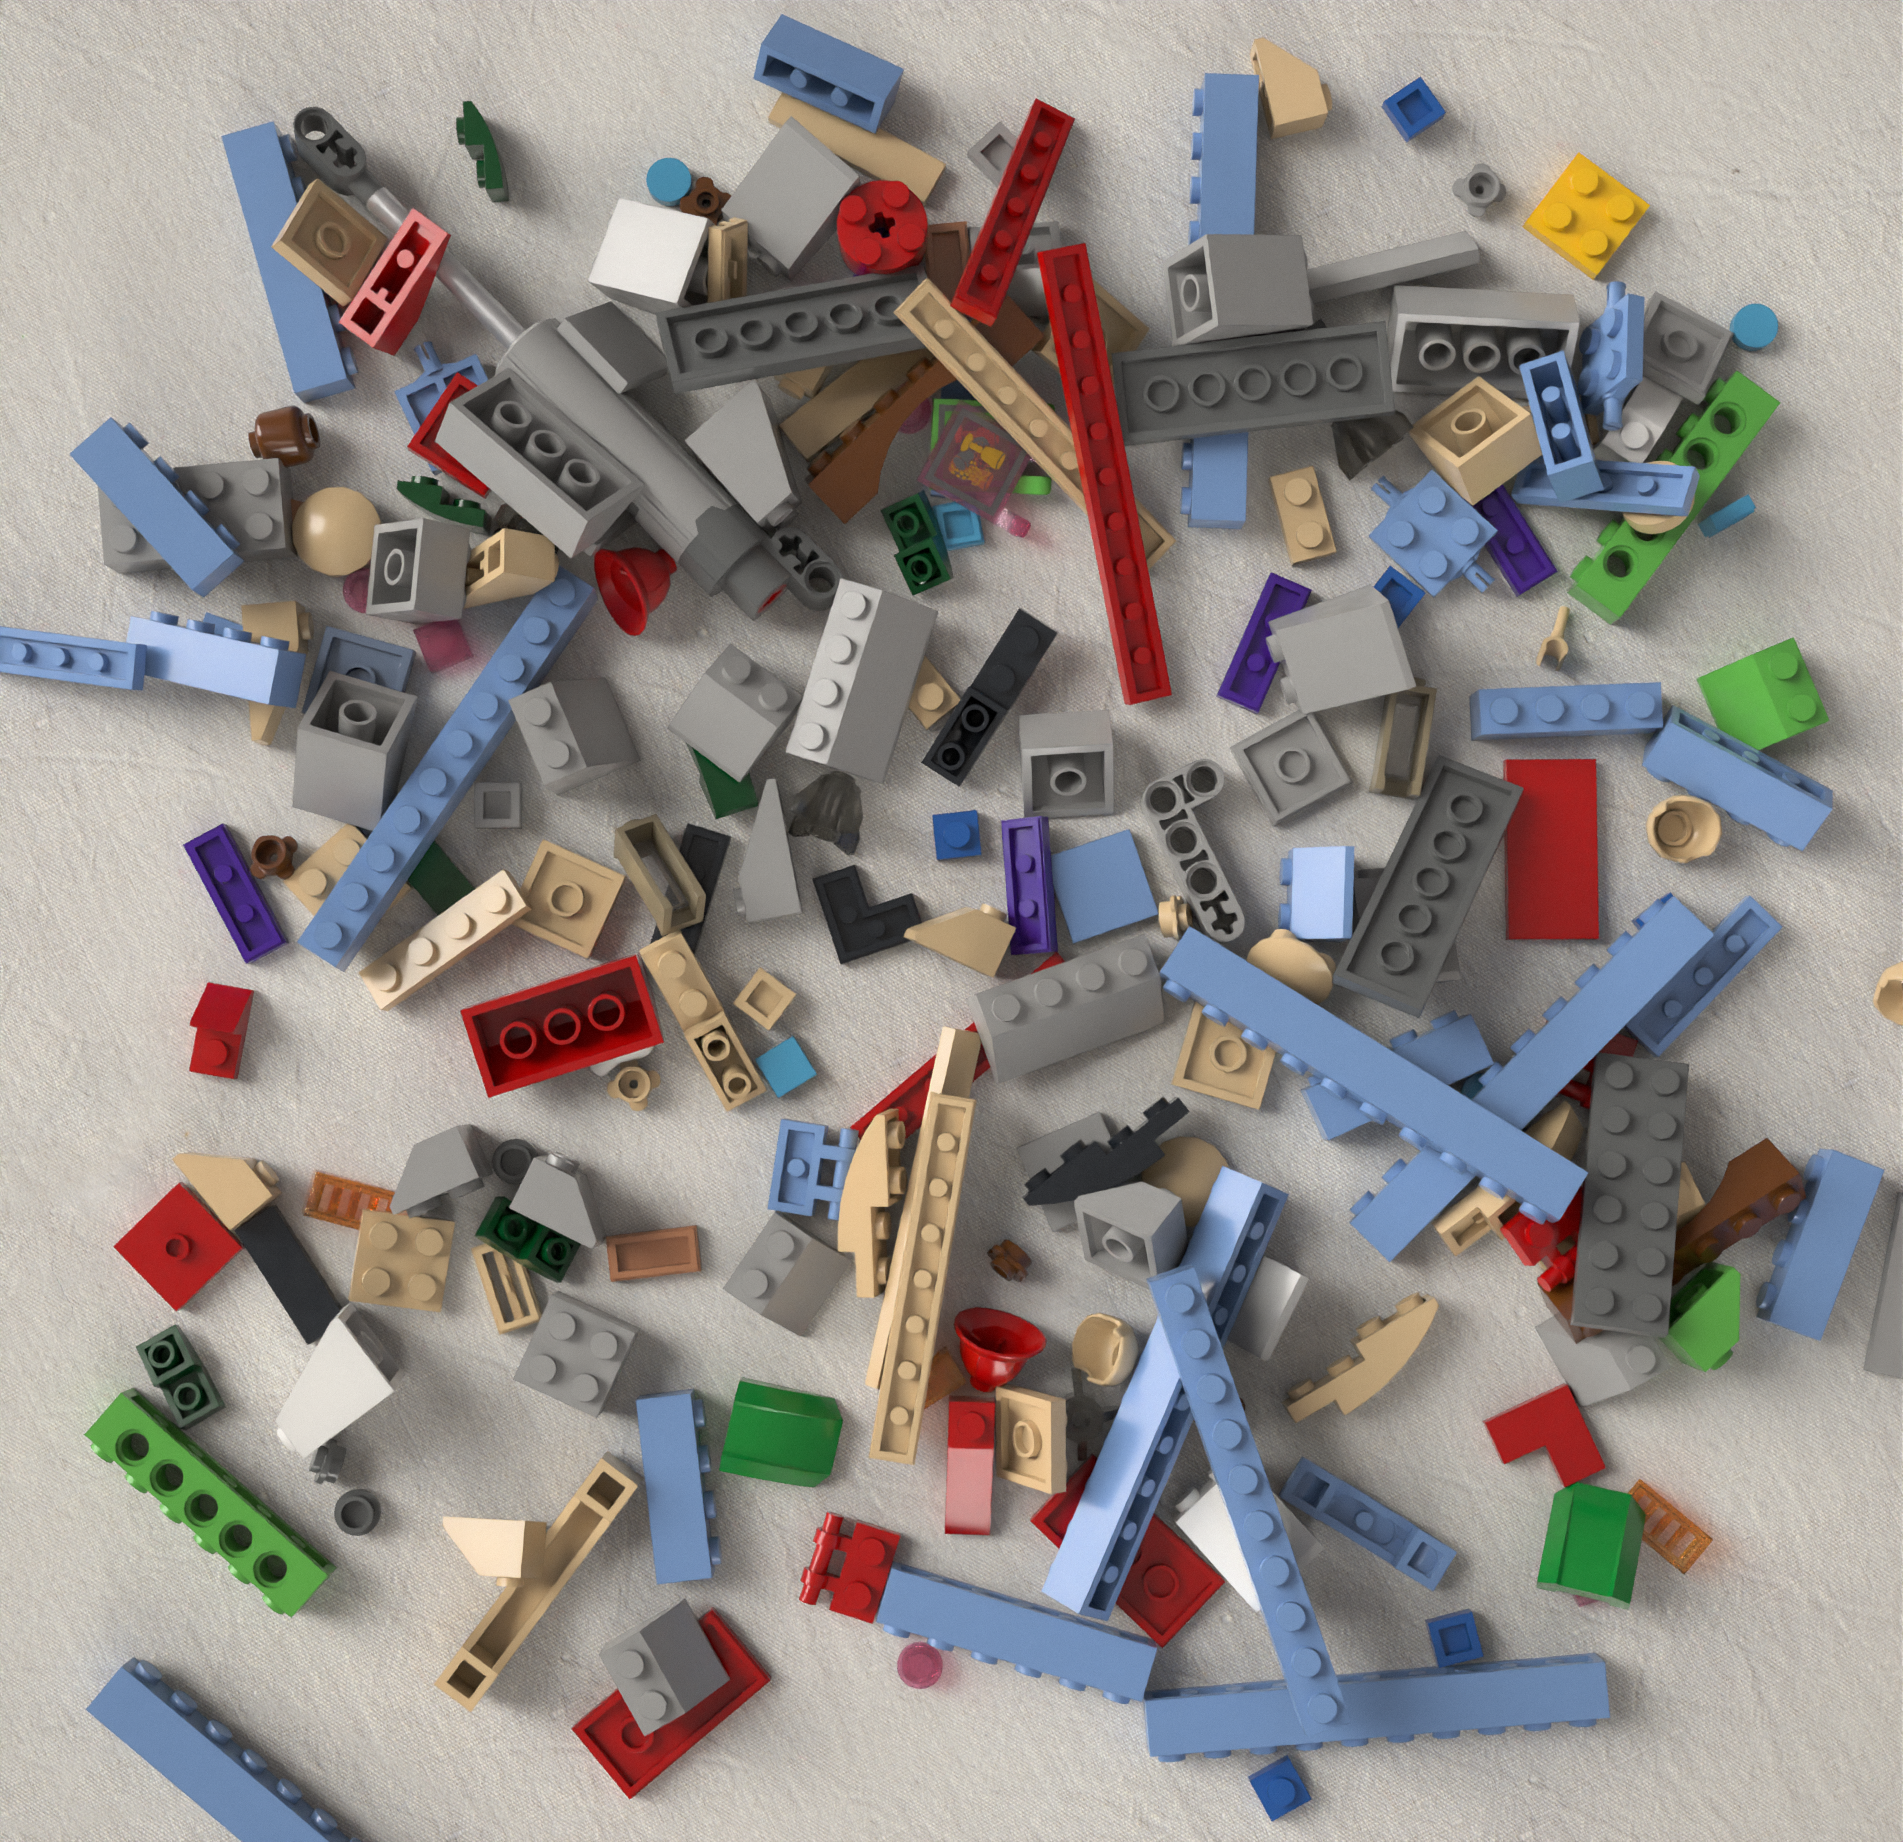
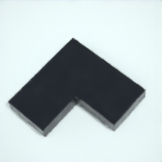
M855 865L812 879L841 965L911 942V940L903 937L907 928L922 923L912 893L869 907Z

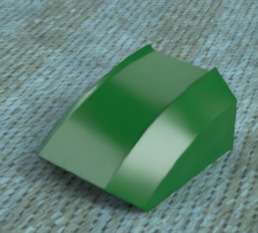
M741 1377L734 1399L719 1471L790 1485L816 1487L831 1475L843 1424L835 1398Z
M1575 1482L1554 1493L1536 1588L1551 1592L1557 1590L1607 1602L1610 1606L1628 1610L1632 1598L1646 1518L1645 1512L1633 1496Z

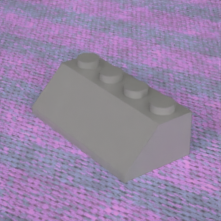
M1394 285L1387 335L1393 392L1454 395L1479 376L1508 398L1528 399L1519 365L1564 350L1571 369L1580 327L1574 295Z
M510 368L451 401L435 440L436 443L570 558H573L598 541L644 486L641 480Z
M841 578L786 753L884 784L938 611L889 592Z
M1145 934L966 998L996 1084L1165 1023L1161 979Z

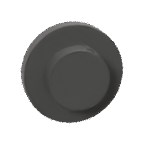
M507 1140L500 1144L494 1152L492 1159L494 1172L502 1181L508 1184H521L534 1157H538L535 1148L525 1140Z
M329 1439L326 1446L321 1445L314 1451L309 1466V1471L316 1473L314 1483L322 1485L324 1481L333 1484L336 1482L347 1450L344 1447L337 1446V1440Z
M350 1490L343 1494L335 1505V1521L338 1527L349 1535H365L372 1531L380 1520V1503L375 1495L367 1490Z

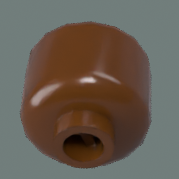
M295 405L259 414L255 420V431L248 434L250 448L255 458H279L286 468L309 462L314 457L315 449L320 447L319 431L313 416L310 413L304 414Z

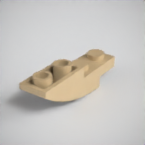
M678 930L640 949L641 957L681 1026L687 1042L725 1110L728 1112L766 1092L767 1089L751 1057L682 931Z
M1564 1101L1554 1110L1545 1113L1536 1124L1524 1133L1571 1161L1577 1150L1584 1128L1571 1105ZM1478 1185L1475 1190L1458 1203L1446 1208L1441 1216L1431 1224L1447 1248L1456 1257L1491 1229L1503 1240L1505 1237L1500 1228L1519 1212L1522 1204L1508 1195H1505L1503 1200L1499 1199Z
M888 1109L877 1114L872 1120L853 1156L841 1198L838 1221V1252H855L857 1297L875 1298L885 1291L892 1259L887 1257L886 1239L890 1237L892 1223L890 1213L885 1212V1207H889L902 1200V1194L905 1193L907 1188V1173L905 1167H901L900 1149L903 1148L905 1143V1126L902 1121H899V1109Z
M1416 1292L1399 1301L1395 1305L1397 1312L1386 1319L1381 1320L1380 1316H1375L1356 1328L1359 1335L1350 1340L1359 1355L1352 1360L1350 1355L1343 1356L1326 1367L1328 1375L1314 1383L1311 1378L1305 1379L1287 1391L1289 1398L1281 1403L1290 1418L1297 1423L1331 1402H1334L1337 1409L1343 1415H1347L1370 1399L1397 1374L1418 1348L1439 1307L1435 1297L1428 1294L1421 1297Z

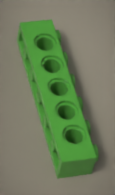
M1739 371L1734 372L1725 381L1720 377L1714 381L1703 398L1708 403L1699 416L1692 412L1675 435L1681 438L1680 442L1672 452L1665 448L1655 460L1668 461L1679 466H1691L1687 459L1689 450L1697 451L1703 456L1705 466L1703 470L1697 469L1700 478L1695 491L1694 505L1688 517L1669 531L1652 534L1651 541L1639 539L1634 529L1627 523L1624 517L1619 523L1612 519L1596 539V542L1602 546L1591 559L1585 555L1569 577L1575 582L1567 593L1608 624H1612L1621 618L1780 404L1778 400ZM1715 415H1721L1728 419L1731 425L1730 434H1724L1717 430L1714 425ZM1608 557H1617L1623 561L1626 568L1624 577H1617L1610 573L1607 567Z
M135 1388L121 1392L84 1434L93 1442L91 1449L96 1455L108 1463L116 1462L127 1472L125 1478L131 1486L142 1493H151L161 1502L159 1508L166 1517L175 1523L180 1524L183 1522L196 1533L193 1536L196 1543L211 1554L217 1552L229 1562L228 1569L231 1574L244 1584L251 1582L264 1593L262 1596L263 1601L274 1612L280 1615L286 1613L292 1618L337 1569L333 1563ZM135 1433L143 1435L149 1443V1450L146 1456L137 1454L132 1448L131 1441ZM168 1464H175L182 1470L183 1482L181 1486L172 1485L167 1480L165 1470ZM202 1494H208L216 1500L218 1511L215 1516H208L201 1510L199 1501ZM235 1525H244L251 1531L252 1543L250 1546H242L237 1543L233 1534ZM270 1555H277L285 1561L287 1566L285 1576H276L271 1573L267 1564Z

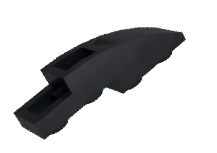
M1019 608L921 763L960 787L1036 671V667L1059 632L1024 609Z
M1162 1096L1143 1112V1115L1147 1118L1146 1121L1134 1130L1129 1125H1126L1107 1141L1111 1149L1106 1153L1095 1140H1092L1087 1145L1082 1139L1078 1140L1060 1155L1064 1161L1060 1167L1051 1174L1044 1168L1024 1184L1029 1191L1022 1198L1029 1206L1057 1204L1076 1200L1081 1195L1107 1190L1127 1181L1165 1156L1154 1140L1190 1111L1178 1097H1174L1168 1102Z

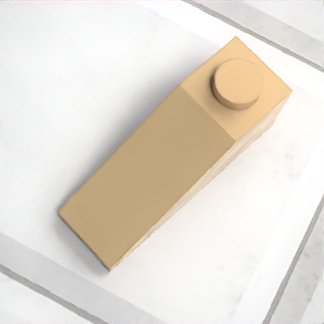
M504 528L473 548L466 568L465 590L467 597L463 609L535 594L553 583L559 568V559L555 554V544L544 535Z
M297 601L241 605L243 631L252 633L251 642L260 643L262 636L290 641L288 650L304 653L307 657L309 653L308 640L314 638V623L311 613L306 612L304 606ZM248 700L251 740L262 746L271 745L286 707Z

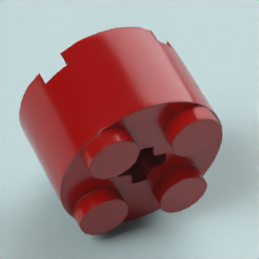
M897 180L871 181L857 187L843 199L837 216V235L839 250L844 263L849 270L859 276L872 273L890 274L920 264L928 244L927 215L920 199L906 184ZM884 227L886 231H889L890 236L882 238L880 233L876 232V229Z

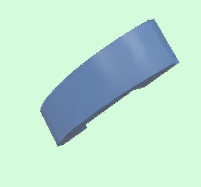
M1303 1456L1278 1495L1316 1520L1322 1521L1379 1556L1397 1570L1432 1591L1435 1590L1457 1554L1454 1549Z

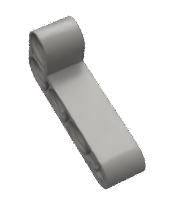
M1200 759L1148 785L1141 796L1140 806L1187 903L1191 907V911L1202 933L1213 941L1223 944L1241 935L1245 926V917L1192 811L1216 797L1222 790L1225 780L1223 770L1216 762L1209 759ZM1196 770L1209 772L1214 780L1212 791L1207 793L1196 791L1191 785V774ZM1159 789L1169 792L1174 800L1173 809L1167 813H1160L1154 810L1150 803L1152 792ZM1185 830L1192 835L1194 846L1191 852L1182 854L1172 848L1170 837L1174 831ZM1205 870L1213 877L1214 887L1209 894H1199L1192 888L1190 881L1194 871ZM1220 893L1225 900L1216 904L1222 916L1230 914L1233 918V923L1228 926L1230 932L1228 935H1226L1223 929L1217 931L1213 929L1211 923L1217 919L1213 907L1211 906L1203 911L1200 905L1213 900Z

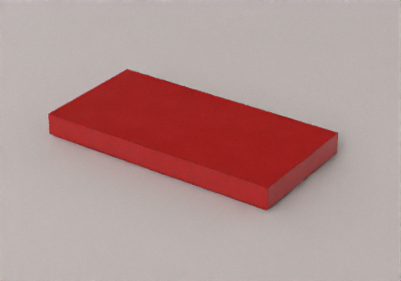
M1596 759L1504 760L1503 780L1524 788L1521 799L1504 833L1506 940L1599 939Z
M1093 1453L1066 1480V1492L1053 1494L1030 1518V1522L1058 1549L1062 1544L1068 1524L1074 1516L1085 1490L1086 1482L1091 1476L1098 1459ZM1153 1513L1116 1604L1163 1649L1225 1583V1580L1156 1513Z
M714 1607L699 1618L698 1622L730 1677L728 1682L685 1714L645 1737L618 1688L571 1728L629 1800L771 1681L772 1677Z

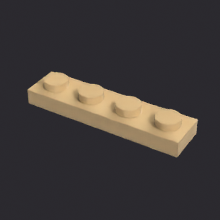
M503 869L358 973L380 1010L388 1012L533 908L512 874Z

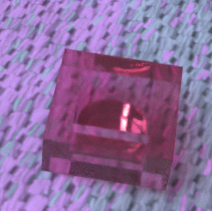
M459 619L431 622L413 630L429 671L432 674L474 657Z

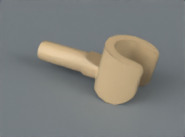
M1565 606L1559 608L1554 629L1550 637L1543 640L1536 657L1538 666L1541 665L1545 655H1551L1558 661L1555 671L1561 669L1568 652V645L1564 641V632L1570 608Z

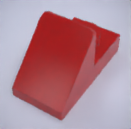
M211 982L207 983L189 1025L197 1028L189 1067L190 1072L238 1079L254 990Z

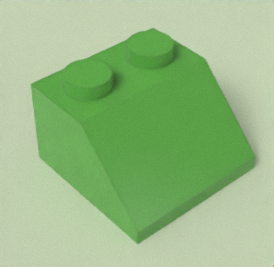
M1794 637L1696 679L1717 729L1757 750L1830 721Z
M1715 1262L1707 1263L1671 1297L1668 1335L1665 1338H1658L1683 1364L1706 1372L1710 1368L1712 1370L1720 1368L1733 1355L1731 1348L1739 1341L1741 1276L1734 1267Z

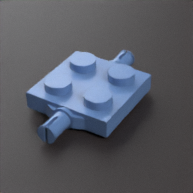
M1619 281L1610 282L1609 285H1606L1607 308H1605L1603 315L1583 330L1579 341V350L1583 356L1582 373L1578 381V392L1581 395L1583 413L1598 416L1604 411L1602 426L1605 430L1616 431L1623 427L1622 404L1625 402V398L1630 390L1643 381L1645 297L1630 293L1625 295L1626 284Z
M431 341L423 343L430 357L429 360L420 344L414 348L425 372L415 382L394 391L414 435L457 372L478 386L489 380L477 354L456 363L441 364ZM428 463L434 475L442 473V471Z
M1432 469L1414 488L1405 491L1403 494L1384 475L1378 480V483L1390 494L1377 483L1373 485L1371 491L1375 492L1390 508L1385 519L1372 531L1369 538L1433 598L1449 582L1460 578L1462 575L1478 588L1481 593L1488 586L1476 574L1489 586L1495 581V578L1490 576L1476 561L1481 549L1492 539L1498 530Z

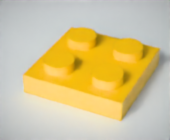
M1578 152L1522 227L1594 280L1650 205Z

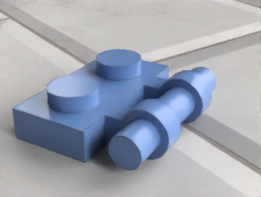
M786 1118L781 1119L767 1209L812 1217L815 1216L817 1200L820 1199L830 1201L828 1219L839 1221L841 1198L846 1176L857 1149L859 1130L841 1128L839 1145L826 1144L828 1125ZM824 1159L836 1160L832 1186L820 1184Z

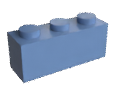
M781 14L761 43L753 79L876 134L895 103L904 69Z
M1564 350L1519 365L1547 474L1559 504L1603 490L1604 486L1578 390Z

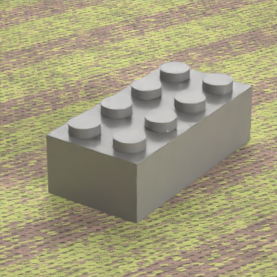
M279 458L173 468L180 476L174 482L184 494L192 490L210 509L205 515L206 519L215 528L223 524L240 542L241 545L235 551L244 559V562L298 557L293 543L291 469L289 467L286 468ZM98 487L104 565L119 574L173 569Z

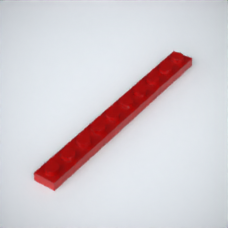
M1086 243L1041 251L1037 253L1124 704L1133 705L1171 696L1172 691Z

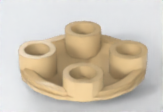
M346 487L325 488L310 495L298 508L292 524L293 543L300 558L313 570L332 578H338L364 568L371 560L374 526L381 524V520L374 505L361 493Z
M1277 929L1270 938L1262 939L1251 947L1246 960L1250 964L1317 1005L1328 998L1333 987V974L1336 969V964L1329 955L1319 953L1312 946L1297 940V937L1287 929Z
M1180 1136L1165 1141L1159 1146L1165 1156L1142 1171L1141 1176L1142 1182L1159 1189H1168L1181 1198L1185 1226L1193 1227L1200 1220L1211 1194L1212 1186L1217 1180L1222 1166L1228 1168L1226 1159L1214 1145L1197 1137Z

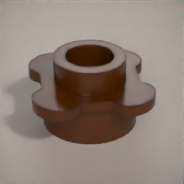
M701 177L696 181V188L692 193L680 200V210L682 213L708 218L717 226V223L723 218L721 210L731 195L727 192L722 193L714 187L711 178ZM705 200L711 202V205L707 208L702 205Z
M274 835L259 837L255 841L251 852L253 864L250 870L252 875L257 879H264L266 876H278L282 880L290 878L295 871L292 860L293 853L298 849L297 841L291 836H286L283 839ZM277 854V860L271 861V857Z
M1004 1239L999 1246L994 1245L988 1250L987 1254L992 1259L990 1262L991 1267L1005 1280L1011 1281L1014 1279L1021 1282L1029 1275L1027 1268L1032 1264V1261L1012 1241Z

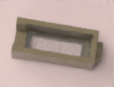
M1414 677L1416 687L1385 695L1369 793L1411 800L1420 796L1437 688L1425 687V679Z
M657 814L643 819H633L626 822L623 826L615 828L613 856L615 859L618 858L652 914L661 936L702 922L706 894Z

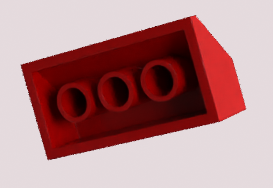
M640 952L482 1001L460 1010L488 1098L665 1042L654 994Z

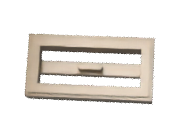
M733 217L729 219V222L723 221L719 223V226L712 225L708 227V303L747 296L748 223L745 219Z
M486 1243L471 1248L499 1335L539 1322L543 1312L528 1268L513 1260L531 1314L524 1316L505 1255ZM490 1251L493 1252L515 1319L507 1322L485 1253Z

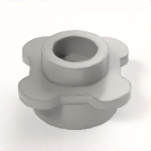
M1483 163L1476 164L1466 178L1457 179L1452 186L1453 194L1464 200L1468 206V213L1473 217L1483 216L1489 205L1493 202H1501L1506 196L1505 186L1499 182L1497 175L1491 171L1490 167ZM1482 187L1483 193H1476L1475 188Z

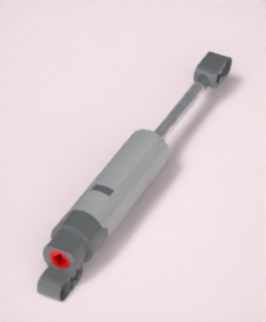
M314 106L306 107L299 111L294 118L293 128L297 152L301 158L334 191L346 196L356 195L395 235L410 212L367 169L366 155L362 146L323 108ZM312 131H319L325 134L319 140H311L305 137ZM338 161L343 165L340 168L338 167ZM447 249L445 250L436 273V278L508 349L497 364L495 376L510 368L644 483L642 490L628 505L626 510L710 597L724 591L752 621L766 612L787 589L810 610L822 611L832 606L840 579L843 578L842 572L834 561L805 532L795 527H784L776 531L773 537H771L628 391L618 394L558 332L557 328L561 323L556 318L537 322L526 330ZM791 549H794L797 552L796 557L792 554L783 557L780 554L781 550L789 552ZM799 568L803 570L801 575L798 574ZM813 578H823L828 581L831 590L824 593L817 592L812 589L809 581Z

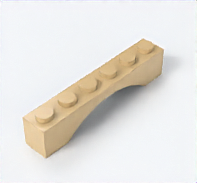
M607 1451L547 1531L542 1579L525 1578L524 1587H506L434 1685L471 1712L644 1478Z

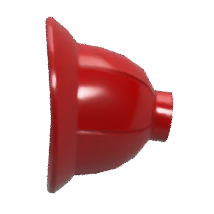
M638 547L622 549L617 552L602 548L594 555V572L604 604L621 630L632 636L642 634L646 628L649 614L660 606L669 592L671 586L670 575L677 571L676 563L664 549L654 553L649 549Z
M982 1307L968 1308L959 1312L954 1319L953 1326L960 1338L961 1359L967 1372L971 1375V1385L981 1392H993L996 1386H1003L1017 1377L1027 1360L1041 1353L1047 1344L1045 1335L1038 1327L1021 1317L1001 1310Z

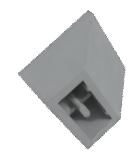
M471 1124L455 1126L414 1144L390 1204L393 1215L407 1212L409 1219L420 1216L442 1206L441 1196L449 1193L453 1200L485 1187L482 1178L493 1173Z

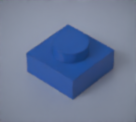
M1421 76L1386 99L1381 106L1406 143L1443 119L1446 114Z
M1392 566L1387 568L1373 586L1389 600L1398 628L1426 594Z
M977 810L932 815L937 861L982 856Z
M1469 1608L1425 1620L1436 1665L1439 1668L1484 1657L1473 1613Z
M1288 1755L1248 1776L1271 1821L1312 1800Z

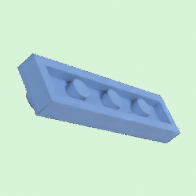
M1540 456L1518 472L1511 493L1517 504L1688 517L1700 475L1693 466L1596 460L1604 489L1559 504L1548 477L1543 456Z
M0 626V672L121 689L143 690L147 645Z
M1745 896L1713 929L1712 932L1715 935L1623 1028L1653 1057H1659L1783 926L1751 896Z

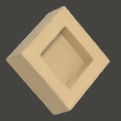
M760 967L733 1004L770 1031L797 994Z

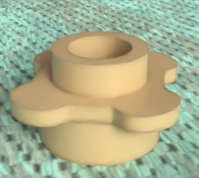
M1171 896L1170 901L1160 902L1159 923L1164 938L1174 937L1175 940H1181L1188 927L1191 926L1193 928L1191 907L1189 903L1184 904L1182 896Z
M636 1059L620 1063V1072L616 1075L615 1080L608 1083L607 1092L612 1098H621L628 1102L632 1110L641 1111L648 1106L647 1098L652 1089L660 1085L661 1078L657 1071H647L640 1067ZM632 1080L638 1082V1087L635 1089L630 1087Z

